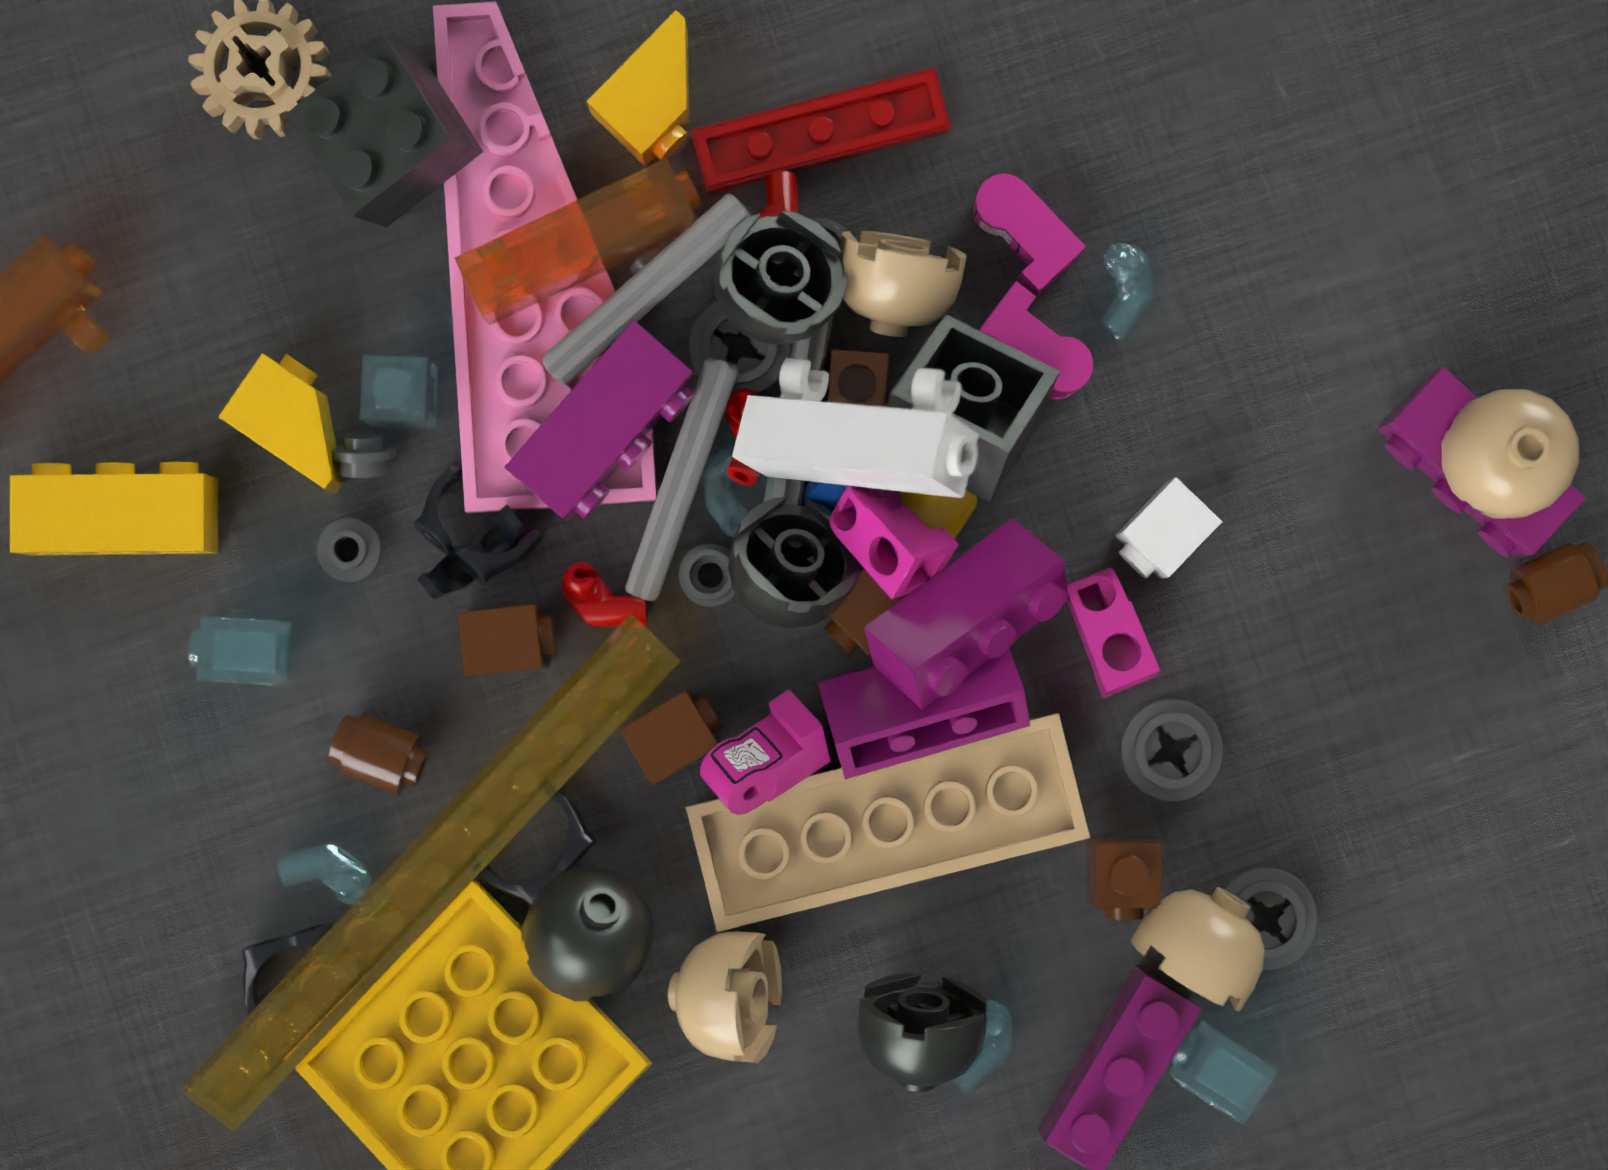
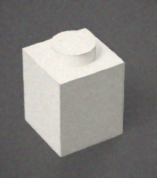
M1175 477L1167 481L1121 528L1115 537L1125 545L1119 551L1120 556L1138 574L1147 579L1153 572L1159 579L1170 577L1222 521Z

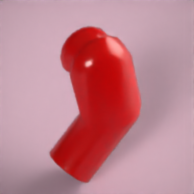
M573 563L564 571L561 583L564 599L589 626H647V600L633 595H614L597 575L596 569L588 563Z

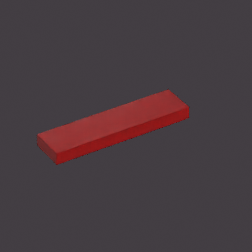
M933 67L693 129L691 134L706 192L709 195L764 181L768 174L775 171L794 173L949 133L951 125L936 68Z

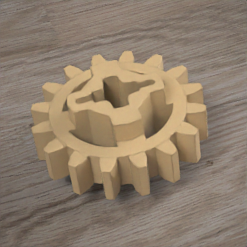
M234 0V17L227 19L223 14L215 10L211 16L218 27L213 34L198 30L195 35L206 49L204 54L189 55L188 62L195 69L204 73V75L190 82L192 89L199 95H210L202 107L212 117L224 113L222 125L229 131L235 133L245 122L247 133L253 139H261L265 125H270L279 137H284L287 135L285 120L290 118L287 112L315 91L316 83H324L332 77L327 68L317 64L318 61L330 55L328 48L322 41L310 42L318 30L309 19L303 20L296 25L298 12L292 5L286 3L279 10L278 14H275L274 5L270 0H259L256 11H250L242 0ZM259 29L273 30L267 36L246 34L247 32ZM229 48L227 69L221 73L222 60ZM251 51L257 59L261 58L270 70L268 74L275 81L274 86H271L263 77L259 78L251 67L253 63L246 56V52ZM301 62L300 75L295 87L292 89L293 68ZM254 100L273 101L275 103L263 108L246 107Z

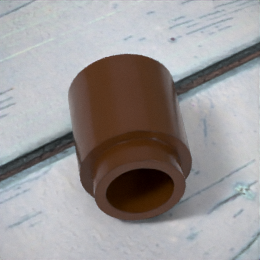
M1583 542L1575 546L1572 543H1566L1512 568L1510 572L1512 583L1506 585V594L1513 610L1521 619L1529 617L1535 624L1541 626L1597 600L1599 591L1608 588V572L1599 553L1591 544Z
M363 714L359 719L345 715L332 740L328 754V763L339 766L342 775L400 795L406 784L413 787L418 785L427 764L429 751L420 748L422 735L366 714Z

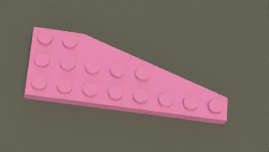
M497 3L433 6L437 79L483 150V153L444 182L465 512L468 514L499 512L506 504L513 511L550 508L504 467L608 348L565 384L557 381L547 371L543 364L544 354L614 294L615 290ZM653 427L645 435L652 441V444L640 460L628 471L619 465L603 483L610 492L600 505L656 501L657 483Z

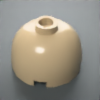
M850 231L843 232L840 242L842 254L839 257L843 267V277L847 273V288L843 295V300L852 311L871 319V331L887 336L906 337L909 326L930 325L944 317L954 304L962 283L967 254L948 246L946 258L929 254L931 241L897 234L861 231L860 242H858Z
M1525 389L1496 390L1468 402L1454 418L1451 428L1446 431L1441 443L1442 470L1452 492L1462 502L1467 501L1474 509L1484 512L1481 514L1494 519L1527 517L1550 507L1571 485L1579 465V438L1570 417L1552 399Z
M1220 887L1216 888L1212 896L1192 889L1171 893L1161 899V904L1157 908L1151 909L1130 940L1143 956H1145L1150 946L1164 955L1165 958L1159 969L1218 1005L1224 1006L1229 998L1236 1011H1240L1246 1003L1263 969L1265 948L1261 935L1245 918L1251 908L1244 901Z
M735 931L713 935L697 944L686 956L680 972H675L671 977L668 988L669 1006L671 1010L676 1011L679 1026L691 1045L705 1055L724 1060L758 1063L766 1056L777 1025H765L768 1016V1000L773 1005H781L782 996L781 965L777 947L773 941L763 940L766 934Z

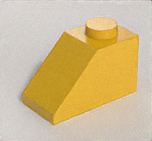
M677 10L587 100L591 115L645 167L656 156L661 161L669 158L688 136V133L683 129L689 123L688 32L686 20Z
M262 353L218 417L325 490L337 493L343 484V479L340 476L339 462L334 461L332 458V449L337 446L328 398L312 386L318 375L288 354H285L280 363Z

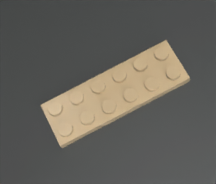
M1059 713L1030 719L1029 727L845 779L842 767L812 774L771 802L767 801L746 814L737 815L731 813L719 798L686 806L717 932L1090 838Z

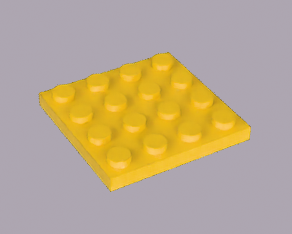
M471 879L290 1063L388 1170H549L653 1064L592 999L590 1001H573L553 993L532 974L527 964L529 956L524 946V940L522 941L521 939L522 926L477 880Z

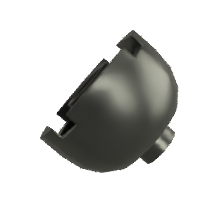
M781 211L778 217L765 216L759 218L761 214L759 213L747 217L730 232L715 267V296L724 316L742 334L761 343L789 345L808 339L833 317L847 288V273L843 277V267L839 260L842 252L837 241L819 223L796 212Z
M788 497L772 498L754 506L741 521L737 529L728 563L732 587L746 610L764 623L781 628L812 626L829 618L839 608L856 584L860 568L857 570L856 558L831 529L829 521L832 514L831 510L822 504L810 500L803 507L796 504H785Z
M576 868L557 875L534 897L521 928L522 941L524 940V946L529 956L527 964L532 974L551 992L573 1001H590L592 996H605L612 993L610 996L612 997L620 994L639 976L645 965L653 941L652 913L639 890L623 876L602 868Z
M910 973L885 976L868 983L863 989V999L860 997L858 1012L860 1043L868 1061L883 1075L899 1082V1085L904 1089L914 1092L933 1090L937 1085L945 1084L965 1074L982 1051L986 1035L987 1001L976 988L956 979L946 977L942 978V988L916 987L922 974Z

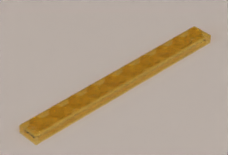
M630 614L183 1084L185 1095L234 1132L678 665L680 660L638 619Z

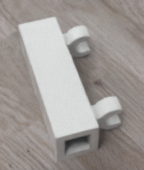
M786 358L784 360L779 377L780 398L747 396L732 457L766 477L964 498L968 477L974 471L977 463L978 451L976 444L979 434L951 415L959 403L961 384L957 381H945V372L942 370L917 369L911 389L912 410L820 402L828 387L829 373L826 371L810 370L811 362L807 359Z

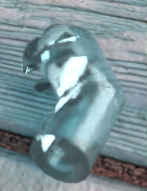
M1117 242L1111 245L1104 254L1103 266L1108 269L1109 274L1115 276L1118 295L1098 324L1110 335L1124 341L1154 296V287L1149 257L1144 250L1137 245L1130 246L1124 242Z
M327 843L277 857L279 876L285 887L319 879L337 892V900L345 904H356L366 897L372 882L370 871L365 863L335 843Z

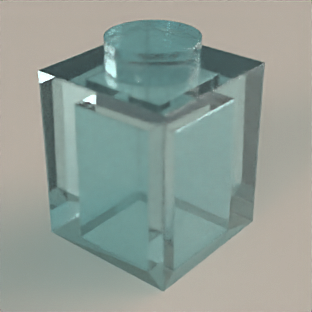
M362 355L360 420L374 427L435 429L438 366L428 357Z
M201 616L200 629H193L189 641V663L191 667H197L196 681L287 685L291 622Z
M1202 1020L1196 1031L1191 1028L1189 1029L1171 1059L1174 1065L1169 1071V1074L1178 1084L1243 1126L1278 1073V1070L1266 1060Z

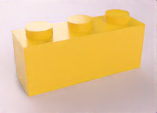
M194 462L159 463V474H135V464L96 463L95 474L71 475V464H31V475H10V553L23 555L218 554V478L199 473V463Z

